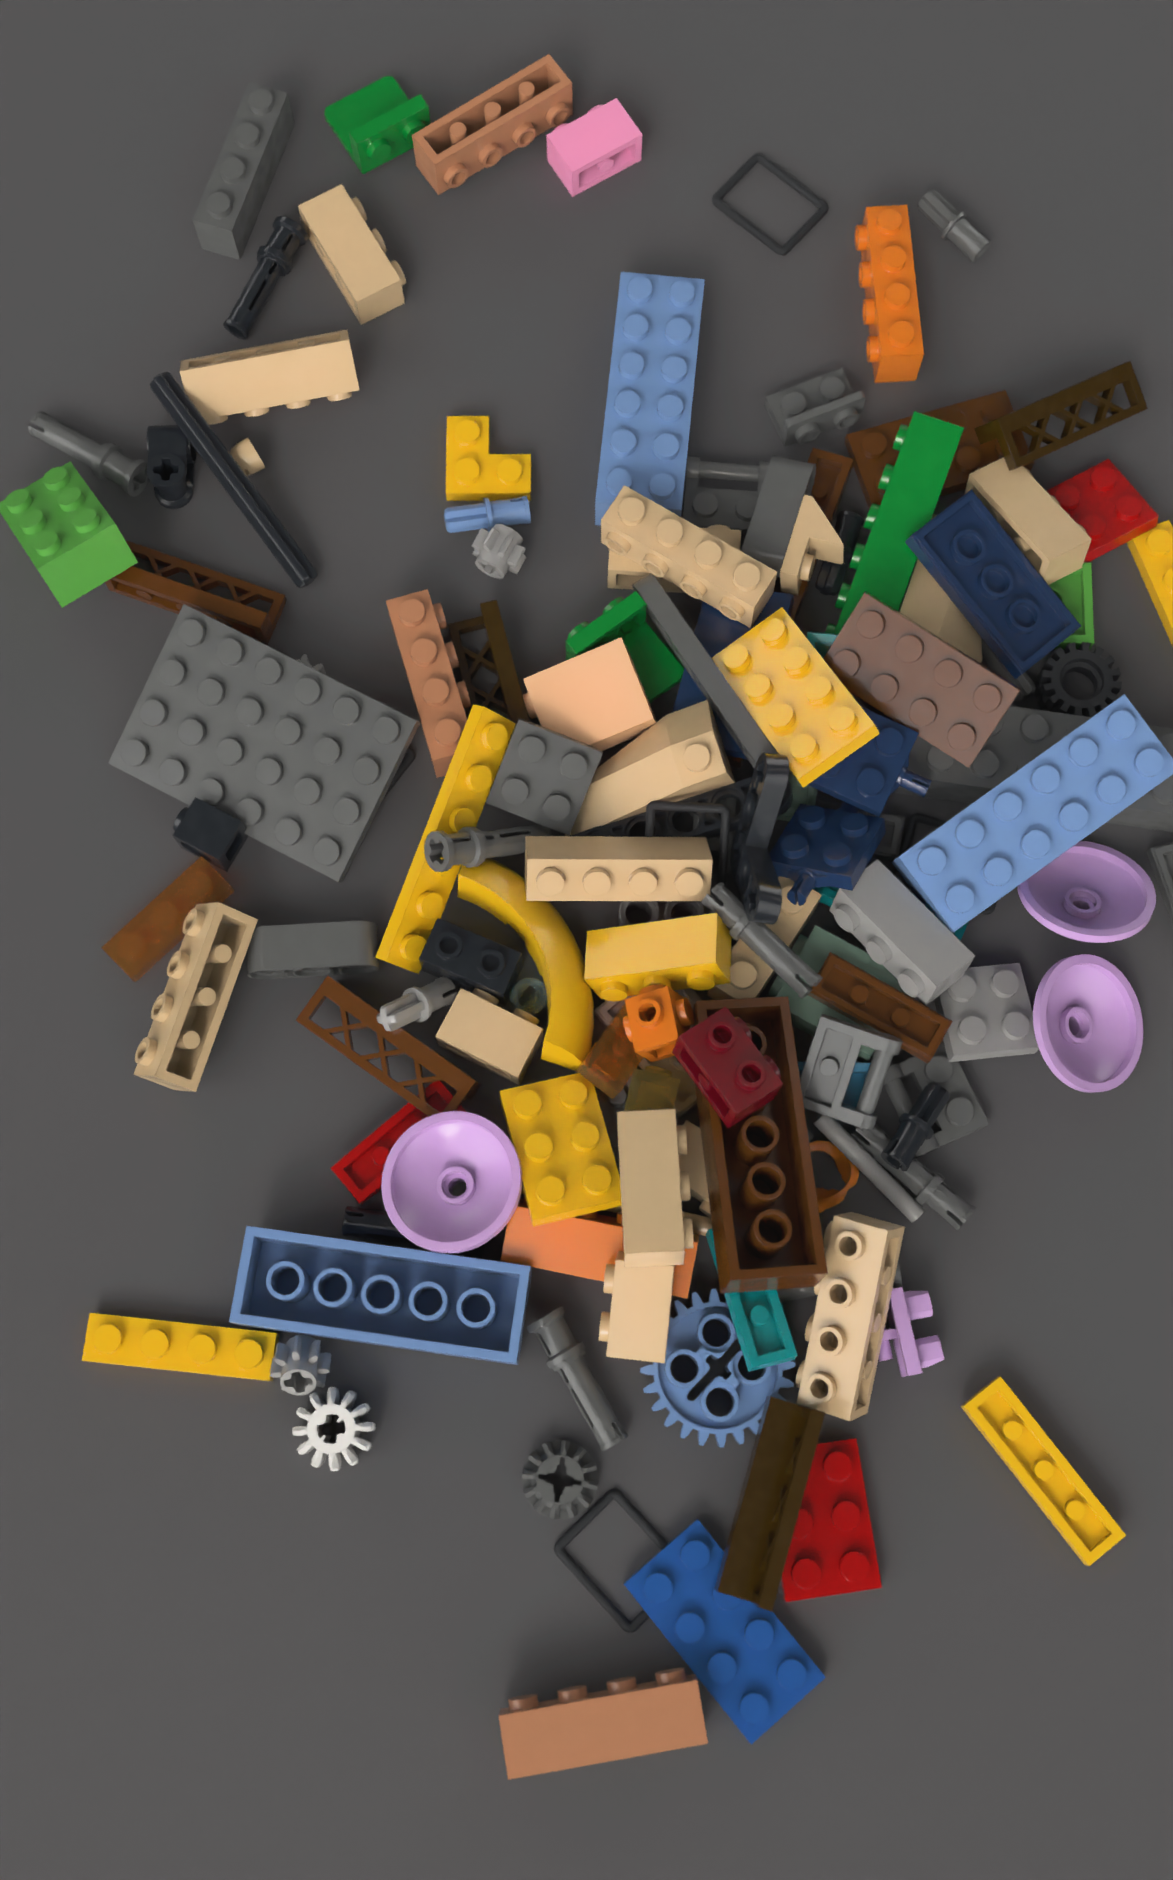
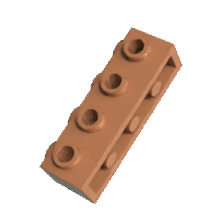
M550 54L544 56L414 133L412 139L416 167L438 195L450 188L459 187L468 177L483 168L494 166L503 156L518 147L522 148L529 145L535 137L552 127L555 128L563 124L568 117L572 116V82Z
M426 589L386 600V605L436 778L446 776L467 721L464 708L471 707L465 682L456 683L452 669L459 667L453 642L444 643L440 630L447 628L442 605L440 602L432 604L429 591Z
M673 1668L656 1672V1681L637 1684L636 1677L634 1676L622 1677L607 1681V1690L588 1693L586 1685H579L558 1690V1699L538 1702L537 1694L522 1695L508 1699L509 1707L502 1708L499 1712L508 1780L708 1744L698 1681L695 1674L685 1675L684 1668Z

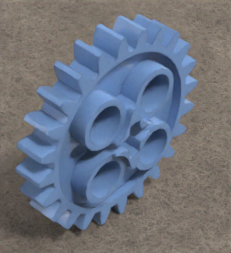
M716 1289L710 1290L708 1302L706 1303L702 1302L697 1292H693L691 1294L692 1307L687 1309L679 1300L673 1303L677 1316L674 1319L670 1317L665 1363L653 1362L652 1365L640 1368V1373L653 1376L654 1380L653 1383L643 1389V1392L658 1393L659 1399L653 1404L651 1410L654 1412L666 1408L669 1411L663 1424L665 1427L674 1424L677 1420L681 1422L680 1438L685 1439L694 1429L698 1431V1445L704 1446L709 1434H715L718 1447H724L727 1433H732L736 1442L743 1444V1429L748 1427L753 1434L757 1435L759 1428L758 1420L762 1417L767 1396L786 1401L778 1394L779 1389L794 1387V1383L782 1377L783 1370L795 1367V1362L787 1361L765 1367L758 1379L754 1381L747 1380L740 1374L738 1369L739 1359L743 1355L740 1349L724 1367L728 1373L727 1378L724 1379L721 1376L713 1378L694 1401H689L687 1394L710 1369L709 1364L706 1362L707 1357L710 1356L714 1360L720 1358L738 1338L727 1302H720ZM717 1320L726 1326L728 1339L723 1346L713 1347L703 1339L702 1331L706 1322ZM676 1356H688L695 1362L697 1371L692 1381L681 1383L671 1375L670 1365ZM715 1388L727 1391L732 1400L731 1409L726 1415L721 1417L711 1414L706 1406V1397Z

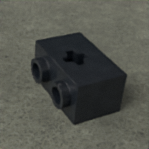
M437 918L419 957L424 972L438 978L447 977L453 984L471 992L475 988L483 990L499 1000L498 1003L505 1006L524 966L521 952L440 918Z

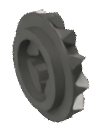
M567 1440L546 1442L530 1454L522 1471L523 1492L534 1510L551 1519L575 1517L591 1504L598 1488L596 1464L591 1455L574 1442ZM561 1457L566 1458L564 1466L567 1467V1475L574 1477V1480H581L582 1482L581 1485L565 1486L563 1494H560L559 1501H555L556 1493L553 1492V1484L546 1482L545 1479H539V1474L555 1473L557 1465H560Z

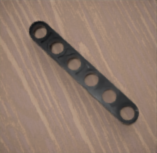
M752 777L677 802L719 804L725 798L737 799L741 802L742 808L736 817L730 818L729 832L737 830ZM789 780L777 817L786 813L793 801ZM655 810V837H706L709 839L720 835L721 816L717 813L693 812L699 818L698 825L694 830L683 833L675 829L674 821L680 813L687 811ZM646 812L570 836L631 837L637 827L646 825Z

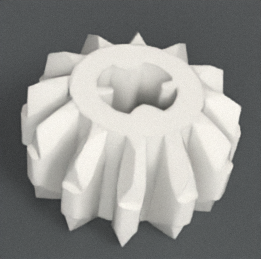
M329 1387L327 1405L323 1398L314 1392L309 1398L315 1411L312 1412L303 1407L298 1408L296 1414L300 1418L308 1420L307 1427H293L292 1434L295 1436L308 1435L309 1440L297 1448L300 1455L309 1453L314 1448L317 1449L311 1461L313 1467L319 1468L329 1454L330 1470L339 1471L341 1467V1453L346 1461L353 1466L359 1463L358 1455L352 1448L354 1445L365 1451L371 1449L372 1443L359 1436L361 1431H374L376 1424L374 1422L360 1423L359 1418L371 1410L368 1403L361 1404L354 1410L351 1409L356 1401V1392L349 1390L340 1404L338 1388ZM332 1415H338L337 1422L345 1423L346 1427L345 1433L337 1435L336 1443L330 1442L329 1440L332 1436L324 1435L323 1426L332 1422Z

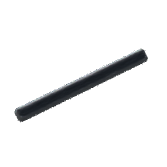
M167 371L156 375L150 383L151 390L284 571L298 588H303L312 583L318 576L316 569L173 375Z

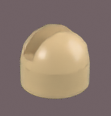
M248 437L238 442L230 450V454L246 476L253 475L265 468Z

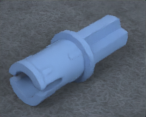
M527 496L489 501V498H484L483 503L448 507L444 511L445 527L450 533L487 528V531L490 532L491 528L496 524L508 526L530 524L531 522Z

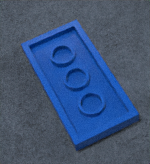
M696 1519L623 1584L752 1745L826 1677L773 1611L758 1608L750 1601L723 1594L714 1589L724 1551L700 1521Z

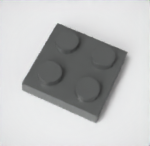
M519 717L486 803L570 835L603 751Z

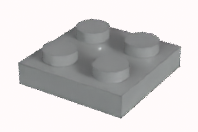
M1020 963L969 967L961 979L934 999L937 1013L953 1021L943 1038L948 1062L1034 1054L1039 1050L1034 1034L1033 1012Z

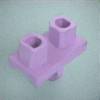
M902 1287L892 1289L887 1314L890 1329L886 1330L885 1325L879 1362L893 1359L889 1340H893L901 1377L921 1374V1368L929 1367L944 1360L938 1335L914 1339L910 1321L933 1316L928 1291L903 1292Z

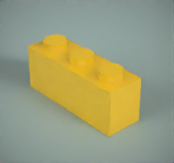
M718 913L587 931L584 980L601 1000L622 1001L627 996L639 995V991L642 988L656 984L669 986L673 990L688 988L709 990L715 985L731 983L732 937L729 935L730 931Z

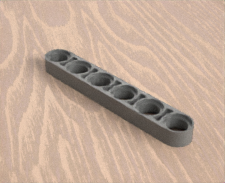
M650 573L632 584L634 592L637 591L646 602V612L704 697L710 702L711 707L754 770L761 753L777 754L655 576Z

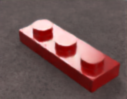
M441 1081L433 1082L425 1088L427 1103L440 1113L444 1111L454 1097ZM409 1102L330 1168L361 1206L381 1190L384 1165L396 1141L415 1123L429 1117ZM460 1106V1108L457 1110L466 1112V1110L462 1106Z

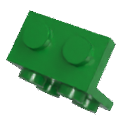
M384 76L327 106L324 110L327 123L362 175L414 148L412 135L431 124L429 106L421 94L409 100L392 76Z
M635 591L625 599L618 597L611 601L604 608L602 615L590 624L588 621L577 625L569 633L568 639L565 641L566 660L622 638L629 650L648 701L651 703L681 682L684 668L645 622L647 604Z

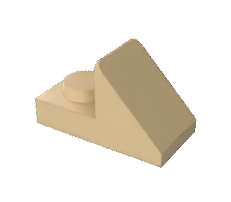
M808 495L803 497L780 570L781 592L797 596L802 580L810 581L815 559L843 564L844 558L842 540L813 496Z

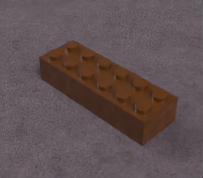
M788 996L696 1001L693 1006L695 1022L693 1025H690V1029L726 1006L733 1017H740L746 1023L752 1034V1042L762 1055H768L776 1063L781 1074L780 1080L783 1082L782 1087L773 1100L729 1129L695 1084L720 1294L815 1287L828 1274Z

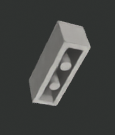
M878 859L865 868L853 891L839 888L829 911L834 915L838 925L843 930L851 932L866 947V951L872 960L883 965L898 980L900 987L907 995L915 997L925 1006L961 979L975 957Z

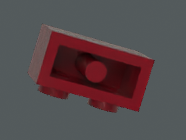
M726 1006L679 1035L672 1051L728 1129L773 1100L783 1085L776 1063L768 1055L760 1053L752 1042V1034L746 1023L740 1017H733Z

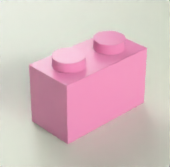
M617 98L604 105L593 107L587 114L570 123L557 126L547 135V161L572 197L641 161L642 133Z

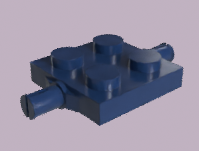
M862 707L876 725L880 734L808 785L880 817L888 798L899 786L924 798L932 780L907 770L909 766V753L919 732Z
M844 801L840 808L836 810L800 804L769 853L777 876L789 878L795 882L787 893L788 900L794 905L797 904V901L799 906L804 905L810 892L815 887H836L853 891L886 833L885 818L858 813L860 808Z

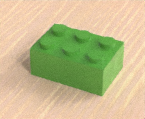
M71 462L61 467L50 469L41 479L23 489L11 492L5 500L0 502L2 517L62 608L138 563L117 525Z

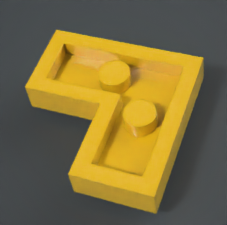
M447 416V501H483L484 498H489V501L522 496H527L528 501H531V454H489V416Z

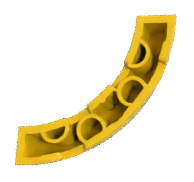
M486 858L478 867L467 868L462 865L458 874L457 897L488 911L504 924L508 923L525 942L526 949L534 960L540 976L543 977L547 994L548 1027L543 1041L541 1059L577 1072H584L592 1045L594 1003L592 989L584 980L585 962L572 932L562 916L549 901H526L525 879L513 870L491 858Z

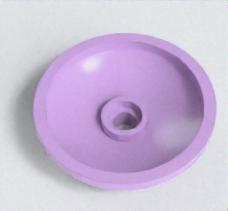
M1088 841L1078 842L1017 886L1022 904L1039 923L1063 937L1087 943L1114 942L1137 934L1150 921L1156 905L1154 885L1140 865L1113 848Z
M1090 954L1066 957L1056 962L1045 973L1035 995L1033 1027L1038 1048L1047 1066L1059 1080L1077 1091L1097 1093L1109 1091L1121 1085L1136 1067L1143 1044L1141 1008L1127 978L1109 961Z
M449 1111L431 1115L407 1129L392 1147L382 1173L381 1189L383 1203L393 1225L403 1236L417 1246L438 1253H460L472 1250L494 1238L507 1225L518 1206L522 1191V1168L518 1153L508 1136L497 1125L482 1116L462 1111ZM459 1182H465V1192L460 1196H453V1187Z

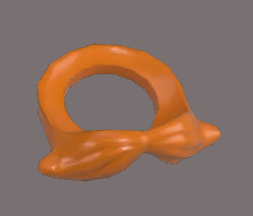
M817 1140L809 1143L810 1153L818 1151L830 1155L836 1164L838 1172L841 1174L842 1180L846 1183L840 1191L816 1188L819 1213L844 1200L848 1190L856 1185L858 1181L859 1169L834 1144L829 1141Z

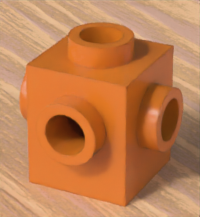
M661 984L644 987L639 991V995L624 999L627 1015L623 1017L624 1030L629 1041L634 1045L635 1053L650 1062L674 1056L672 1051L679 1035L689 1030L690 1025H693L695 1022L689 1000L669 986Z

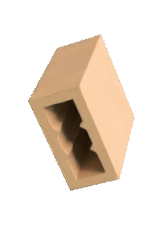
M618 638L523 679L528 692L522 696L531 719L538 717L542 727L602 751L641 735L657 722L629 650L622 638Z

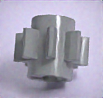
M502 524L494 525L490 532L481 528L472 544V547L475 549L472 554L477 557L475 565L483 573L497 579L504 578L508 570L517 575L526 559L524 555L526 549L521 546L523 538L514 529Z
M295 1335L287 1341L286 1345L283 1343L276 1345L275 1357L272 1358L270 1377H281V1390L292 1395H306L311 1393L316 1386L322 1388L325 1386L326 1374L330 1372L331 1353H321L320 1340L307 1335Z

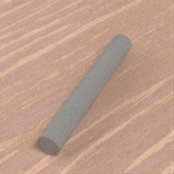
M820 1114L814 1120L813 1124L911 1223L924 1213L925 1209L834 1118Z

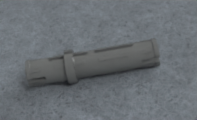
M723 882L718 883L711 891L724 905L714 895L710 896L707 894L701 903L705 907L707 906L713 913H718L723 922L731 929L729 935L736 941L741 939L801 999L805 998L813 989L799 976L811 987L817 986L823 977L820 974H817L764 923L749 922L744 905Z
M875 1124L873 1130L858 1127L851 1135L880 1165L917 1195L915 1200L921 1206L926 1203L952 1225L956 1231L960 1229L963 1223L976 1210V1207L969 1204L944 1182L946 1178L940 1172L935 1175L915 1157L907 1171H902L900 1168L895 1169L882 1159L881 1153L892 1137L877 1124Z

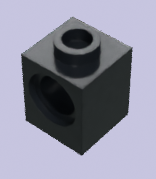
M196 797L189 808H183L178 814L173 826L175 832L172 835L182 849L226 872L248 838V835L244 834L246 828L242 821Z

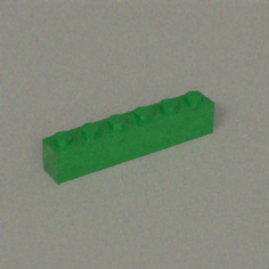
M915 411L909 426L900 424L892 449L900 451L895 466L886 463L878 485V489L885 491L880 505L871 504L863 527L871 530L866 545L861 543L856 545L849 568L856 570L851 585L843 582L835 604V608L842 610L837 625L828 623L825 633H840L864 592H868L893 609L899 610L917 560L916 555L907 546L905 541L931 521L964 427Z

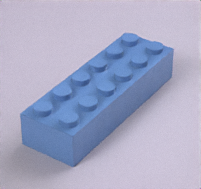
M621 272L595 499V525L601 526L602 517L624 485L681 517L705 279Z
M1124 694L898 856L891 863L916 897L953 933L1173 775V758Z
M246 1226L229 1322L262 1329L519 1365L532 1269L531 1266Z

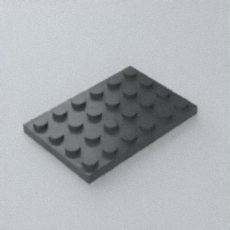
M183 604L108 764L188 805L192 804L195 797L242 821L246 828L244 834L337 882H343L421 722Z

